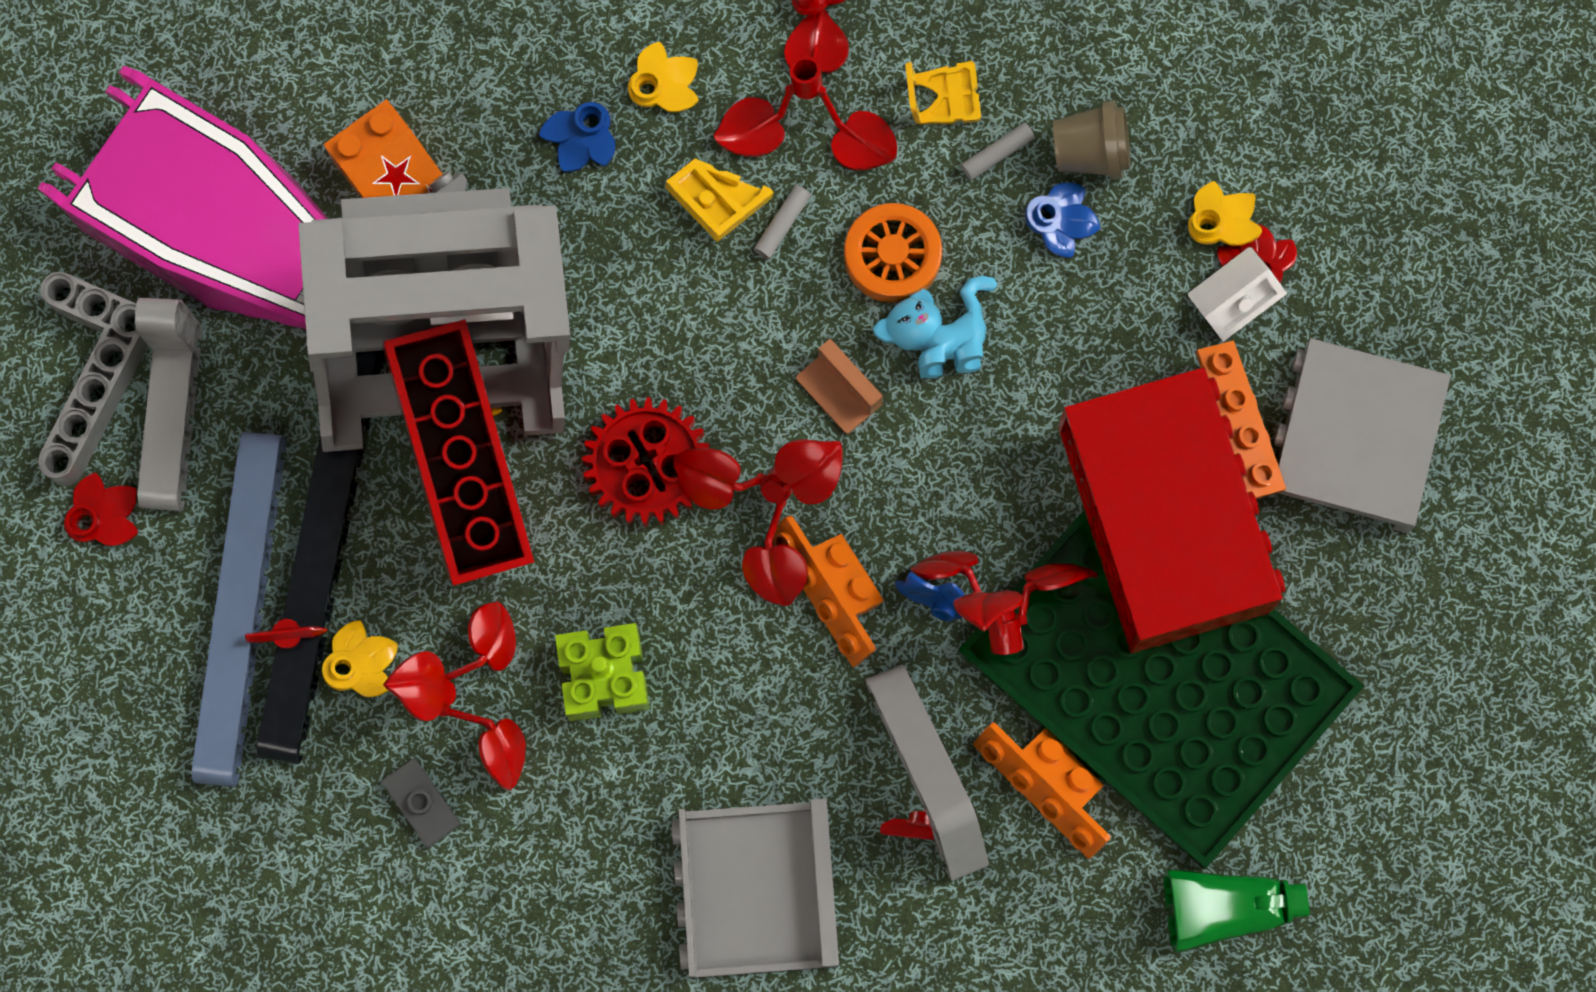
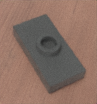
M413 758L381 781L426 848L429 849L462 825L416 758Z

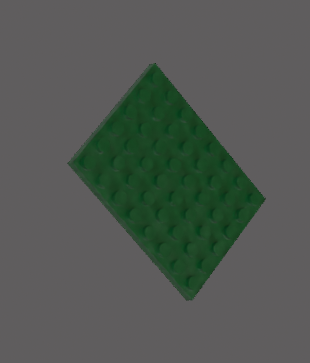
M1083 511L1030 570L1052 563H1070L1097 572L1098 578L1089 577L1053 590L1043 591L1036 589L1032 591L1026 612L1027 624L1021 625L1024 646L1021 651L1008 655L993 654L991 652L988 629L982 631L977 628L958 649L957 653L1043 729L1051 733L1077 759L1205 870L1356 697L1364 685L1275 609L1266 615L1131 654L1085 511ZM1024 577L1012 591L1020 594L1023 593L1024 585L1028 583ZM1020 606L1014 610L1016 614L1019 613Z

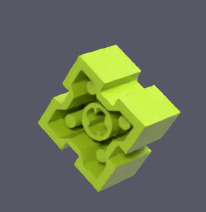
M636 623L605 627V638L591 640L588 630L555 635L559 667L563 674L571 673L572 682L562 683L565 713L569 721L602 717L601 707L614 705L618 714L650 710L645 675L643 671H634V663L643 662L640 634Z

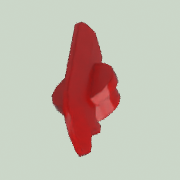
M283 619L278 621L272 630L246 633L245 639L251 643L274 642L282 649H290L295 647L301 638H314L326 633L327 628L319 626L300 627L297 622L291 619Z
M925 811L910 812L909 819L894 818L882 823L880 827L882 835L934 840L930 822Z

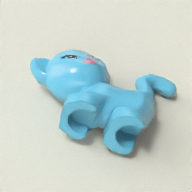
M982 275L967 279L959 291L967 313L947 325H942L940 310L934 305V299L931 294L923 289L911 295L910 298L899 302L889 312L887 318L877 322L873 327L874 334L886 344L893 343L905 351L924 350L918 360L921 378L933 379L942 376L943 364L953 359L958 373L976 372L981 367L980 358L983 357V344L986 339L987 327L983 319L982 306L975 294L980 290L994 291L997 287V282L993 277Z

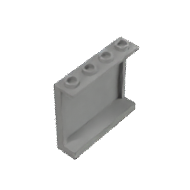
M1310 338L1304 350L1297 349L1291 369L1292 372L1298 373L1295 387H1287L1282 409L1289 410L1286 423L1278 424L1273 441V446L1279 447L1276 460L1287 488L1285 491L1279 492V494L1393 524L1392 530L1408 534L1416 526L1451 375ZM1276 494L1268 495V497L1273 498Z
M827 798L811 799L808 803L699 811L678 809L679 820H672L673 845L681 844L682 861H674L676 886H683L684 902L677 903L678 928L686 927L687 944H679L681 969H689L690 978L839 967Z

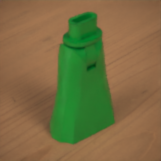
M1166 869L1164 873L1163 887L1166 909H1174V914L1167 917L1170 945L1175 953L1290 924L1293 918L1308 917L1310 914L1305 883L1289 885L1287 880L1269 877L1221 875Z

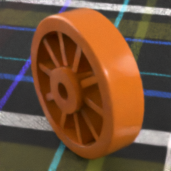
M885 203L866 210L853 222L845 239L844 263L848 276L862 293L881 302L899 303L923 289L927 290L936 279L941 265L942 242L936 226L923 212L909 205ZM887 221H901L897 234H890ZM879 223L884 235L882 239L870 231ZM909 224L917 232L904 239L902 236L906 225ZM864 238L877 248L862 247ZM920 240H923L924 249L910 248ZM863 258H877L868 265L863 260ZM910 259H923L919 267ZM882 266L884 270L881 278L872 273ZM902 268H906L913 274L904 278ZM895 271L898 280H887L889 272Z

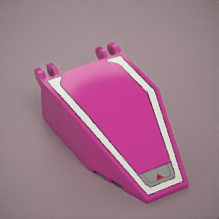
M122 66L118 73L127 83L142 90L138 97L133 100L121 89L109 85L105 93L128 109L122 120L82 177L55 162L51 168L55 175L75 186L68 197L51 184L41 182L37 189L61 208L82 232L205 306L306 329L298 223L328 219L327 216L300 184L249 136L169 90L142 72Z

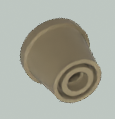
M1116 100L1103 101V106L1053 121L1054 148L1059 173L1108 175L1112 180L1123 178L1124 170H1130V145L1126 112L1124 107L1117 108Z

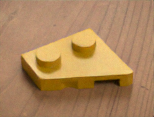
M698 159L692 160L669 178L665 184L668 192L716 242L720 241L773 197L774 193L769 187L763 185L762 189L740 181L741 176L728 171H718L712 165Z

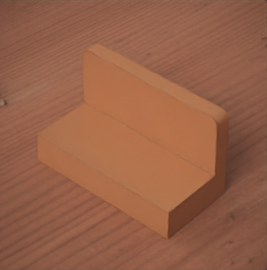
M831 339L818 348V358L796 376L798 383L845 434L851 433L878 410L883 403L882 394Z

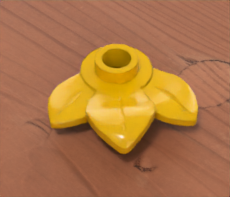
M661 42L649 45L639 54L637 60L638 71L631 76L628 82V93L631 100L641 107L658 105L667 112H681L692 108L698 103L699 99L688 86H690L697 73L698 60L684 56L667 58L665 48ZM644 84H651L654 86V91L650 94H643L640 88Z
M1214 181L1206 184L1196 193L1194 197L1195 212L1188 221V232L1196 242L1208 245L1221 241L1232 246H1240L1254 241L1261 235L1262 228L1250 220L1255 208V194L1237 193L1224 196L1221 188ZM1204 224H1210L1214 227V229L1205 230L1202 229L1201 226Z
M360 620L350 622L343 626L333 637V653L324 660L322 665L323 680L329 687L338 691L352 689L363 697L380 696L389 691L383 686L388 678L383 671L394 660L398 644L382 636L367 638L364 625ZM339 664H345L350 668V672L346 675H340L336 672L335 667Z

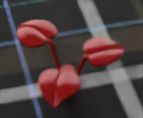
M825 9L818 14L808 15L803 19L786 42L784 56L790 68L791 84L785 87L786 93L779 111L774 114L773 106L761 98L749 97L742 99L729 108L719 128L713 134L716 143L731 153L746 157L767 155L777 149L784 141L785 131L778 121L785 116L792 96L796 95L805 100L819 96L834 124L841 130L834 135L831 142L832 153L839 164L850 170L864 171L889 164L897 158L895 136L881 117L869 111H856L850 115L847 123L844 124L831 103L826 88L823 87L822 73L829 74L838 70L846 62L849 54V44L845 34L831 19Z
M807 439L790 441L779 449L774 465L766 475L758 473L755 478L743 483L736 482L741 474L739 463L723 451L710 448H695L677 454L674 457L673 464L685 494L696 505L712 510L724 508L732 501L734 490L743 491L755 485H760L762 495L767 501L776 504L765 538V547L752 546L748 548L742 560V570L747 583L760 597L774 604L782 606L792 605L795 598L806 585L808 567L803 556L793 547L785 544L773 547V538L783 508L787 504L786 500L792 493L800 502L808 505L822 503L831 496L838 484L842 470L843 453L841 441H815Z
M946 551L932 555L910 567V572L923 579H942L958 573L968 578L974 593L957 598L953 603L954 609L964 619L982 631L988 629L991 652L997 655L1017 653L1024 648L1021 625L1027 624L1026 612L1032 591L1036 589L1043 591L1053 590L1089 577L1098 578L1097 572L1080 565L1052 563L1032 569L1024 575V579L1028 583L1024 585L1022 594L1009 590L988 594L981 592L973 570L970 568L979 562L978 557L973 553ZM1020 606L1019 613L1016 614L1014 610Z
M493 601L492 603L479 606L469 620L468 638L474 652L480 655L477 660L444 674L443 664L434 653L429 651L418 652L399 664L384 682L383 686L393 693L405 709L417 720L426 722L434 720L438 715L440 717L451 716L485 726L488 731L483 732L478 741L480 758L493 780L504 790L511 791L519 780L526 754V742L519 726L508 718L500 719L494 724L491 719L454 710L449 707L456 699V689L450 680L483 666L486 662L493 671H502L511 663L514 657L516 637L511 617L501 603Z

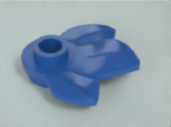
M587 102L581 104L574 112L559 111L544 123L539 133L540 138L559 144L558 161L561 170L565 173L580 170L587 165L590 159L606 167L615 153V140L608 131L611 122L610 116L606 108L599 103ZM589 117H595L598 119V124L595 127L589 128L584 125L585 120Z
M1057 184L1049 191L1047 196L1042 195L1032 199L1025 209V220L1028 227L1032 231L1041 234L1046 248L1060 257L1072 258L1075 252L1074 239L1090 237L1099 231L1101 227L1095 213L1087 206L1081 205L1085 195V188L1079 184ZM1041 208L1047 210L1050 213V219H1046L1042 216Z
M909 572L905 582L896 580L895 587L902 595L916 603L930 607L931 613L936 618L947 622L963 618L954 609L953 603L957 598L965 594L954 583L934 586L913 572Z

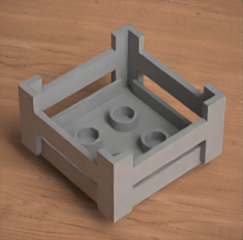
M509 188L341 199L342 218L298 223L310 372L314 374L323 452L364 449L361 418L402 415L391 375L358 376L356 352L383 350V341L445 325H430V318L513 312V319L467 322L472 343L515 341L517 364L479 367L490 407L521 406L524 436L564 433L565 414L562 395L563 356L564 353L569 352L570 328L556 205L511 206Z

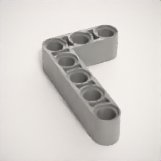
M55 272L46 276L41 284V296L44 301L58 314L102 333L38 458L39 468L45 476L57 485L70 486L76 483L83 475L148 344L136 330L126 332V325L135 318L136 303L67 273ZM71 288L70 295L66 299L56 301L60 290ZM106 303L102 314L94 317L91 316V311L95 305ZM120 352L123 353L122 361L118 365L108 367V361L112 355ZM104 387V396L97 402H90L91 393L97 388ZM86 422L87 428L84 434L79 437H72L73 428L79 423ZM68 457L69 463L67 468L60 473H54L56 462L61 458Z
M139 298L135 308L136 331L153 352L138 482V504L140 509L182 511L185 501L181 500L182 492H186L189 462H185L186 454H190L193 424H189L190 415H194L197 386L193 385L194 377H198L201 348H197L198 339L202 340V328L200 322L180 299Z
M901 664L865 679L869 693H872L874 696L875 707L928 816L941 861L944 860L946 864V872L949 879L954 881L989 866L975 810L905 666Z

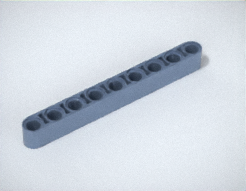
M243 432L240 437L192 763V780L194 783L236 787L239 781L240 774H236V768L241 767L245 734L241 733L242 727L247 726L251 694H247L248 687H252L257 656V654H253V648L258 647V643L247 642L245 634L260 632L262 615H258L259 608L264 606L268 576H264V571L269 569L273 537L269 536L270 530L275 529L279 498H275V493L280 491L284 460L280 458L281 453L286 451L284 435Z

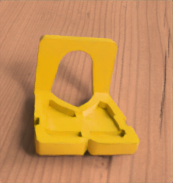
M973 61L957 63V66L951 68L945 66L915 74L912 63H906L909 103L915 123L920 125H945L963 121L966 124L979 122L982 119L979 94L976 93L978 89L976 66ZM914 86H923L938 95L934 103L923 112L919 111Z

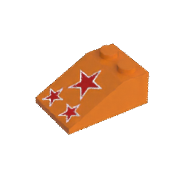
M387 99L323 144L331 160L361 198L427 194L433 191L430 184L443 175L414 133Z

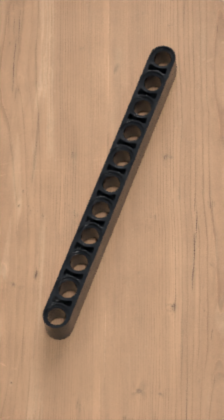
M384 350L356 352L358 376L380 374L381 369L377 368L379 355H384ZM361 418L362 436L364 435V430H369L371 418ZM321 436L319 437L282 620L291 619L297 622L300 627L319 626L325 628L326 622H330L335 599L331 598L333 584H338L342 559H339L341 544H346L350 521L346 520L349 506L353 507L358 485V482H354L357 468H361L366 444H363L364 449L323 452ZM323 634L314 638H301L300 642L290 649H282L277 646L258 736V758L292 764L301 763L303 756L299 755L302 740L307 739L311 716H307L310 700L314 701L319 679V676H315L318 661L323 659L327 637H323Z

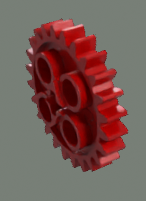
M650 397L646 398L644 408H638L635 400L630 399V410L626 412L618 404L615 405L617 417L612 419L604 413L601 415L605 425L604 429L595 426L591 427V431L597 438V441L589 440L584 442L585 448L593 453L592 455L582 457L583 465L593 467L583 473L585 481H596L589 488L591 496L603 493L598 501L599 507L602 509L612 503L611 516L615 519L623 511L626 512V522L628 525L632 524L636 516H641L644 527L648 526L650 516H656L659 524L664 525V514L668 512L676 520L679 519L677 507L682 505L686 509L692 510V503L685 494L679 478L668 477L663 473V470L668 463L674 462V457L685 450L710 448L709 443H697L705 436L703 428L691 431L695 424V417L691 415L681 420L682 407L679 405L670 413L668 412V404L665 399L662 400L658 408H653ZM660 428L666 432L664 439L659 443L647 442L644 438L650 429ZM630 432H634L637 435L647 457L653 459L655 471L666 488L664 492L658 491L647 467L644 464L641 465L639 453L628 436ZM617 447H626L631 451L628 459L623 462H614L610 459V453ZM642 480L650 485L647 493L639 497L631 495L628 492L630 485L634 481Z

